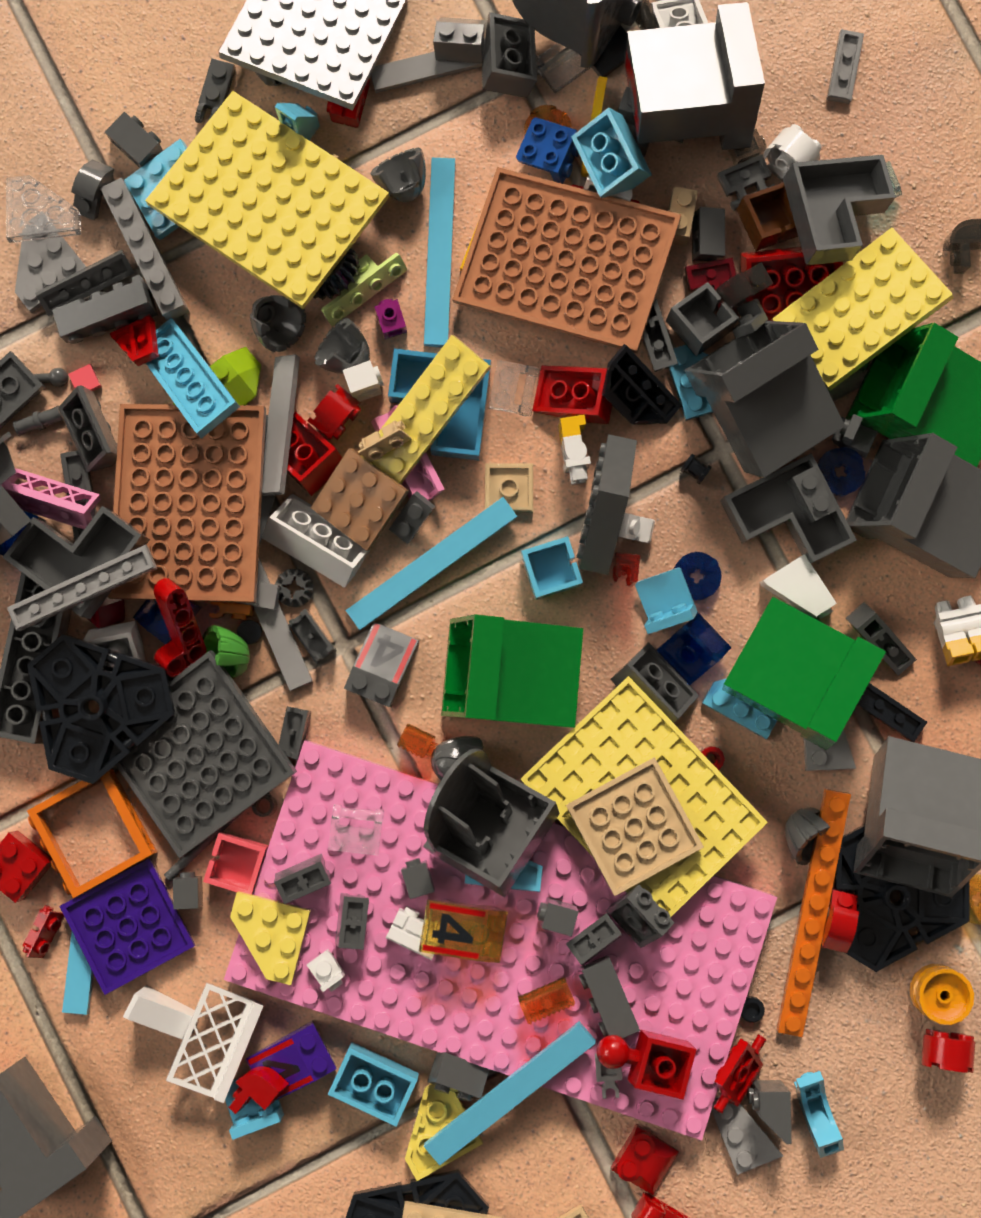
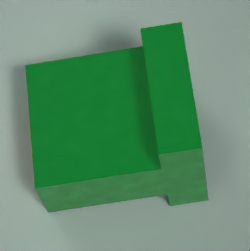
M935 322L913 328L873 359L846 419L851 420L853 414L863 418L860 423L861 425L878 431V433L889 439L934 433L957 446L954 455L977 467L981 460V362L955 347L959 337Z
M772 596L725 680L722 690L801 733V737L827 750L837 742L886 651L860 637L854 640Z
M477 614L450 619L441 716L575 728L584 628L505 620L504 617Z

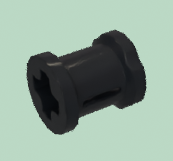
M691 454L680 471L688 473L700 485L712 466H706L697 460L694 454Z

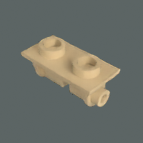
M395 420L381 428L383 437L376 431L363 438L362 442L359 443L361 450L358 453L372 462L382 458L384 454L393 449L402 447L404 443L412 438L403 431L405 429L404 423L401 420L398 422Z

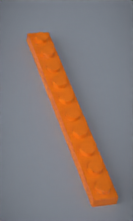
M824 789L819 817L830 828L822 836L818 833L814 839L776 1029L778 1033L803 1037L851 794L847 792Z

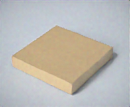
M485 463V509L504 497L514 512H533V463Z

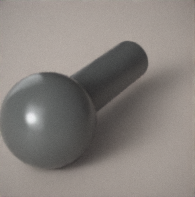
M54 368L50 373L34 374L41 383H51L56 387H62L68 382V374L62 368Z

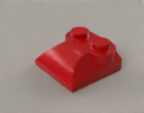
M636 1124L612 1163L611 1170L617 1173L624 1181L631 1182L654 1195L679 1151Z

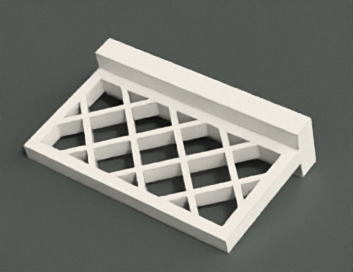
M206 983L166 1081L224 1103L263 1009V1004L257 1000H251ZM209 990L219 993L223 1003L209 1009L205 1001ZM224 996L232 999L225 1001ZM235 1001L245 1003L243 1012L232 1018L227 1005ZM203 1005H204L205 1008H206V1011L201 1012L202 1007H203ZM225 1006L229 1019L215 1025L211 1012ZM208 1014L213 1027L199 1033L195 1025L197 1019ZM239 1019L237 1026H235L234 1021ZM231 1023L234 1028V1034L231 1038L222 1042L217 1029ZM193 1029H194L195 1032H196V1035L190 1037L191 1034H192V1031H193ZM215 1030L219 1043L205 1050L201 1036ZM198 1038L203 1051L188 1057L185 1049L187 1043ZM230 1043L226 1051L224 1045ZM222 1047L225 1055L223 1061L212 1066L207 1053ZM184 1053L186 1059L180 1061ZM205 1055L209 1068L195 1074L190 1061ZM188 1063L193 1075L183 1080L174 1077L177 1067ZM219 1068L218 1073L216 1075L214 1070ZM210 1071L215 1079L211 1090L201 1087L197 1079ZM195 1079L196 1084L190 1083L189 1081Z

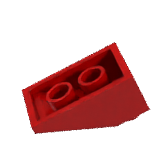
M541 365L532 411L560 418L585 415L586 423L609 424L612 405L602 395L607 368Z
M294 411L287 473L312 496L329 480L342 460V456L332 444Z

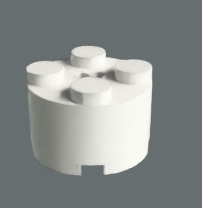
M793 124L791 127L784 128L764 151L763 157L764 159L768 158L769 170L783 181L792 163L819 160L822 146L817 140L811 139L805 134L800 126Z

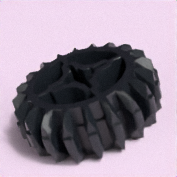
M353 247L348 250L313 296L314 299L320 298L324 300L326 297L332 299L334 294L340 295L343 289L348 290L349 283H355L353 277L359 275L358 268L360 265L358 255Z

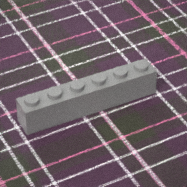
M122 177L101 187L100 189L164 318L167 321L171 317L175 320L189 313L190 311Z

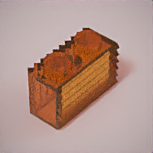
M407 724L397 746L402 747L403 750L406 749L407 752L411 751V754L415 753L416 756L420 755V758L432 756L438 743L434 742L435 736L411 724Z
M565 977L518 996L526 1021L530 1025L532 1021L536 1023L537 1020L541 1021V1018L550 1017L551 1013L555 1015L556 1011L560 1013L561 1009L565 1010V1008H570V1005H575Z

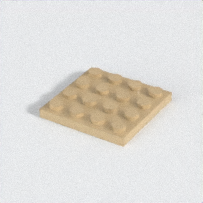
M655 757L565 805L614 896L704 848Z

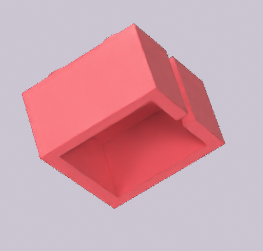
M224 831L218 833L212 856L220 855V858H213L209 861L203 882L234 892L240 891L253 894L269 845Z

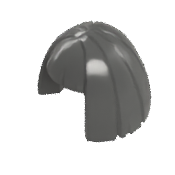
M419 147L408 149L404 153L401 152L393 155L390 159L384 160L371 171L370 174L378 186L389 192V196L398 201L409 202L416 199L421 194L426 180L425 158L422 149Z
M271 295L259 298L254 302L252 312L250 313V322L254 334L265 348L273 352H282L290 348L291 345H294L299 340L298 337H301L303 334L306 313H304L305 309H302L286 297Z
M344 318L335 324V328L332 327L329 330L326 338L323 339L324 341L318 347L319 351L315 355V364L320 368L344 374V369L369 361L370 349L364 335L351 319Z
M460 736L440 743L434 749L431 756V766L435 775L442 780L453 763L465 752L474 748L484 751L482 740L475 736Z
M807 807L797 810L788 818L785 825V836L789 850L795 861L800 865H807L810 862L814 839L818 833L822 836L830 828L819 817L820 811L816 808Z

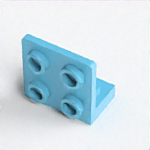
M680 567L635 583L648 618L644 625L647 634L695 618L698 611Z
M239 1078L233 1079L225 1099L227 1107L235 1100L232 1095L239 1088L235 1083ZM253 1099L237 1114L228 1108L233 1122L229 1129L231 1138L234 1140L279 1123L284 1116L279 1099L266 1110Z

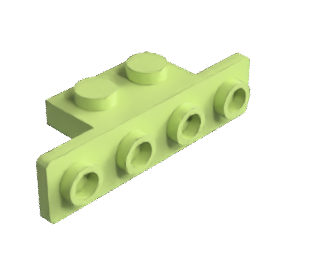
M398 253L392 255L379 266L367 254L358 260L360 265L358 268L359 275L353 277L355 283H349L348 290L343 289L340 295L321 309L331 326H334L407 271V267Z

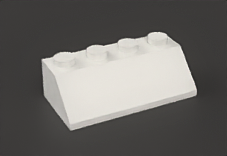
M291 494L269 517L262 539L345 588L357 573L369 551L363 549L310 508L311 504Z

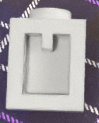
M625 513L618 537L650 543L655 520Z
M329 949L307 964V967L321 985L320 989L322 992L327 989L332 992L343 983L341 979L346 973Z

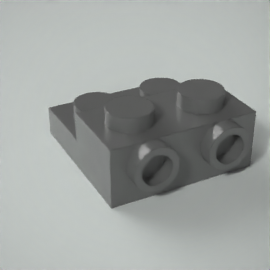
M640 885L629 890L621 899L614 902L606 910L640 948L662 937L674 924L669 912L660 907L653 900L651 893Z

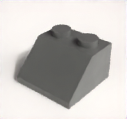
M441 17L436 21L433 39L435 59L483 63L487 20Z
M754 1080L751 1088L747 1091L748 1103L752 1104V1109L786 1144H792L791 1092L781 1080Z

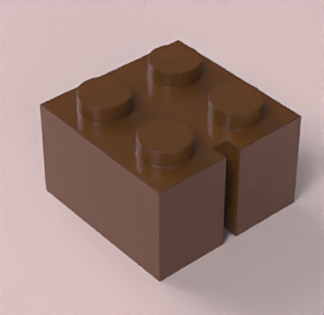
M784 182L742 197L737 212L755 251L773 246L777 240L781 243L798 237Z

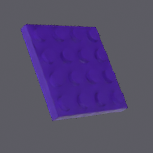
M151 858L59 906L104 995L196 946L178 910L173 909V900Z

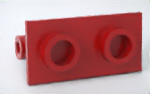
M48 905L40 908L33 923L39 930L30 929L22 944L24 947L22 951L27 953L26 957L44 958L50 949V944L56 932L61 926L64 917L62 912L53 911L54 908Z

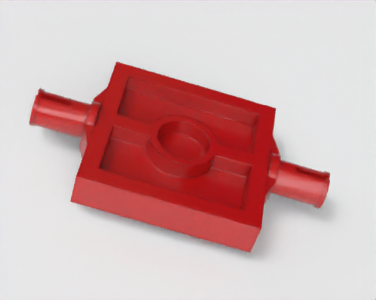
M757 1034L752 1045L740 1039L737 1045L731 1049L725 1065L718 1070L714 1082L719 1087L721 1096L713 1106L718 1112L723 1113L729 1102L738 1107L761 1070L763 1063L760 1060L759 1052L767 1041L763 1036Z

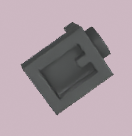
M753 299L737 307L741 318L738 320L739 324L732 329V332L737 339L755 332L768 320L758 299Z

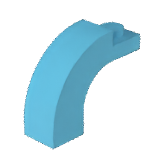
M807 1072L801 1075L794 1082L795 1090L807 1127L820 1158L843 1151V1138L830 1110L821 1072Z

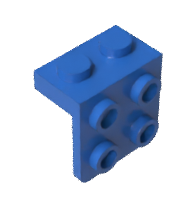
M533 118L517 152V161L550 172L554 182L564 184L565 179L569 178L572 173V163L575 156H579L578 150L571 138L577 130L540 118Z

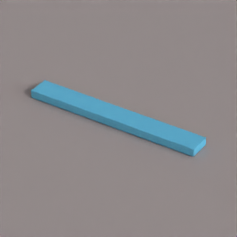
M432 157L424 346L443 347L449 337L455 158Z
M502 497L345 611L358 629L362 630L517 518V515L505 498Z
M578 1021L424 1143V1148L439 1165L443 1164L596 1044V1040L582 1023Z

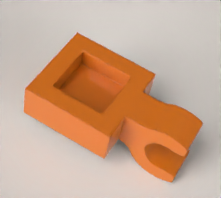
M211 602V604L218 605L220 608L217 614L209 613V617L214 619H220L225 614H232V619L246 620L247 616H254V607L251 605Z

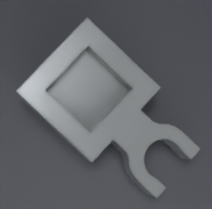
M595 1053L597 1082H604L602 1085L603 1099L606 1098V1090L610 1088L615 1090L616 1098H619V1088L615 1081L622 1080L621 1067L618 1069L606 1068L599 1062L597 1053Z

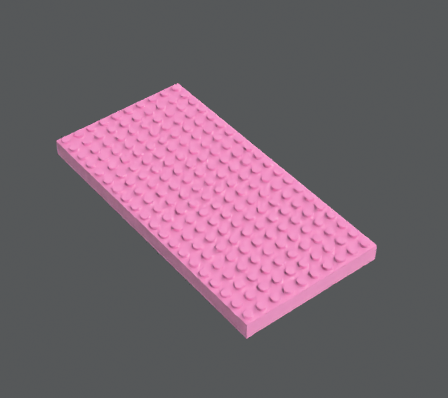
M308 740L304 741L295 767L297 772L292 775L252 895L283 902L274 883L275 874L321 853L325 860V867L330 872L331 884L287 903L311 909L291 985L265 978L240 933L224 980L440 1053L446 1052L465 1059L472 1064L508 1076L580 1021L596 1040V1044L541 1087L702 1140L718 1090V1086L714 1082L716 1074L727 1061L777 897L714 875L671 917L674 924L662 937L640 948L606 911L614 902L621 899L626 892L623 891L616 896L613 895L594 858L562 824L553 823L530 858V861L543 866L540 892L510 889L504 898L486 886L464 884V873L437 858L423 847L427 841L424 834L425 816L432 796L439 785L438 783ZM416 858H420L421 862L427 860L435 891L410 899L401 869L406 867L405 862ZM341 893H348L353 896L364 895L366 898H369L363 950L338 948L335 944ZM547 897L576 905L579 912L572 937L541 927L537 913L540 903H545ZM430 903L485 911L486 915L485 917L430 909L429 907ZM406 906L418 911L420 913L418 917L426 921L430 917L441 922L442 913L449 914L473 937V943L444 940V944L440 943L438 947L479 953L478 959L435 952L432 960L386 939V936L400 908L405 910ZM606 913L623 936L586 964L608 955L639 1029L686 1040L697 1049L684 1100L634 1088L628 1081L631 1064L627 1063L621 1067L622 1080L615 1081L619 1088V1098H616L615 1090L611 1088L606 1090V1098L603 1099L602 1085L604 1082H597L595 1053H597L599 1042L604 1038L598 1024L603 1020L599 1012L594 1014L588 1000L593 997L589 988L584 990L578 976L583 974L581 970L583 965L579 963L566 943ZM447 922L446 932L459 934ZM327 949L330 950L346 973L341 979L343 983L332 992L329 989L322 992L320 989L321 985L307 967L310 961ZM640 1031L623 1038L629 1048H636Z

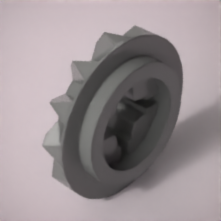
M297 568L287 569L278 575L275 585L281 586L279 601L289 607H300L306 604L312 597L314 590L311 577L306 572ZM296 578V584L304 588V590L295 591L292 598L291 590L284 587V585H292Z

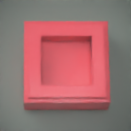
M91 364L68 374L74 388L82 385L94 391L102 387Z

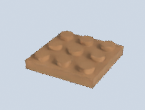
M349 448L310 508L363 549L369 551L409 490L356 450Z

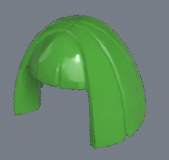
M211 625V627L206 629L207 631L204 632L202 637L206 651H214L216 654V664L224 666L231 677L235 678L242 675L250 662V652L247 643L233 631L217 625Z

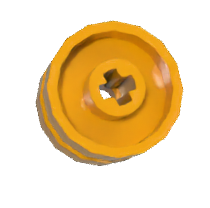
M929 964L922 967L914 974L910 983V997L913 1005L920 1013L939 1024L952 1025L961 1022L969 1015L974 1005V991L968 979L963 974L943 964Z

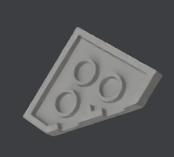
M43 212L23 228L15 286L16 295L31 313L42 306L35 294L36 292L86 268L85 264Z

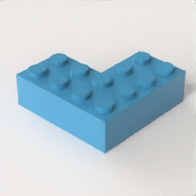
M394 348L388 398L391 403H401L437 353ZM483 359L491 366V360ZM491 368L432 443L431 455L479 461Z

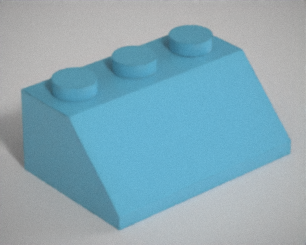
M607 108L571 136L601 198L634 189L652 175L623 115L611 108Z

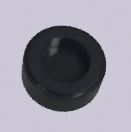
M246 620L238 626L237 635L243 638L248 645H253L261 639L262 628L257 622Z
M747 996L741 1016L747 1022H758L764 1016V1005L757 997Z

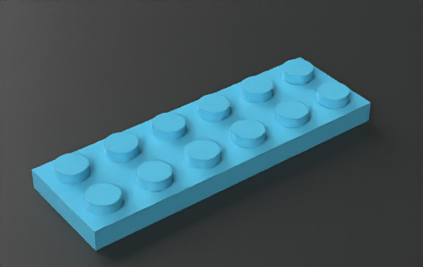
M171 317L156 329L159 357L147 362L146 365L196 434L203 438L240 406Z

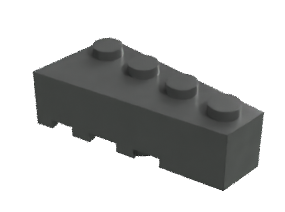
M140 275L132 277L133 282L124 285L122 282L112 285L113 290L110 292L97 291L89 296L88 301L77 299L53 309L60 337L66 343L76 344L82 342L85 337L105 335L108 330H118L148 315L151 317L157 316V309L148 285Z

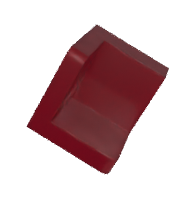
M107 596L92 618L87 620L99 629L124 621V599H109Z

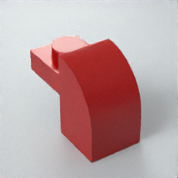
M832 890L829 916L823 933V948L844 953L848 952L856 933L859 917L857 895Z
M265 1066L252 1068L235 1082L239 1088L232 1095L235 1100L228 1108L237 1114L253 1099L266 1110L277 1100L289 1083L272 1068Z

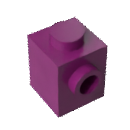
M398 299L380 301L379 305L375 306L384 339L407 333Z

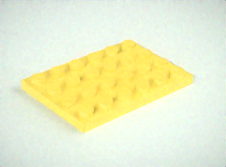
M890 228L856 254L852 261H847L772 320L807 324L819 349L811 354V357L826 387L831 391L951 301L953 294L893 228Z

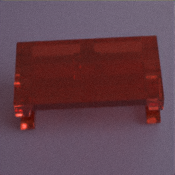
M616 552L611 562L614 563L612 578L614 582H617L621 575L626 576L627 574L626 586L633 587L638 582L640 555Z

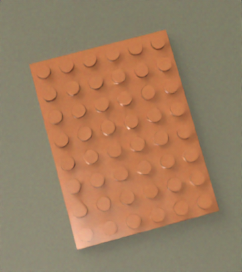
M497 167L452 298L453 303L619 349L625 344L634 353H638L681 221V214L612 196L601 198L596 192Z
M120 404L113 512L150 539L146 545L149 547L157 569L114 588L108 595L109 599L156 600L153 591L154 586L159 580L169 578L186 592L189 601L256 603L266 425L265 406H240L203 438H200L176 405Z

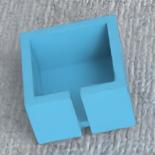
M568 536L521 551V557L535 600L582 586L583 581L577 562L572 563L571 566L569 563L574 560L575 556Z

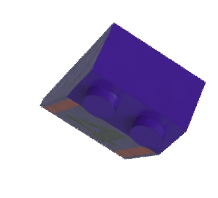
M313 1020L246 1058L251 1069L258 1066L272 1068L289 1083L277 1100L337 1069Z

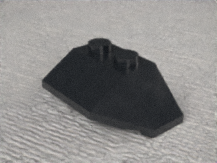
M624 344L609 361L602 395L630 424H667L682 406L627 345Z

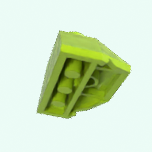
M247 347L223 355L210 366L238 405L246 406L257 397L261 364Z

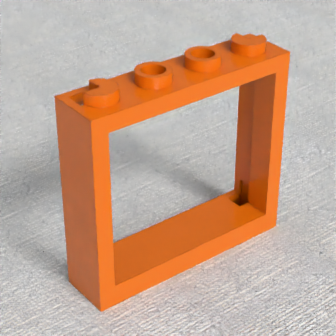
M113 768L99 780L104 784L140 853L81 886L41 812L92 784L81 780L27 810L29 824L34 830L37 829L41 837L39 841L42 848L49 852L53 859L51 860L53 869L61 874L64 880L62 883L64 890L68 895H72L73 898L157 853Z

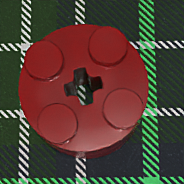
M339 384L335 385L337 391L334 393L330 390L313 411L316 415L314 420L311 417L307 420L329 440L333 437L338 440L346 431L345 423L349 419L354 421L362 411L359 407L361 402L352 397Z
M926 1029V1034H923L921 1065L927 1067L934 1065L943 1070L973 1073L976 1044L974 1036L951 1032L949 1037L947 1032Z

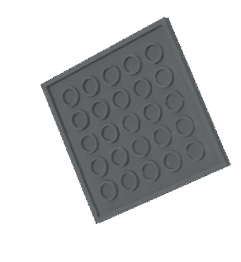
M214 651L207 652L169 681L175 714L138 746L135 744L130 749L131 752L116 764L179 858L185 856L297 772L225 667L216 664V654ZM124 731L119 734L123 741L129 737Z

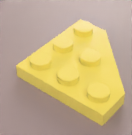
M238 891L230 918L265 978L291 985L311 909L287 903L284 904L276 900Z
M433 1084L427 1085L424 1089L405 1160L416 1181L483 1144L480 1135H478L441 1165L424 1148V1143L466 1110L461 1100L457 1098V1093L449 1091V1094L436 1091Z

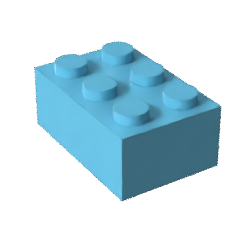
M351 1042L328 1095L397 1127L416 1085L419 1073Z

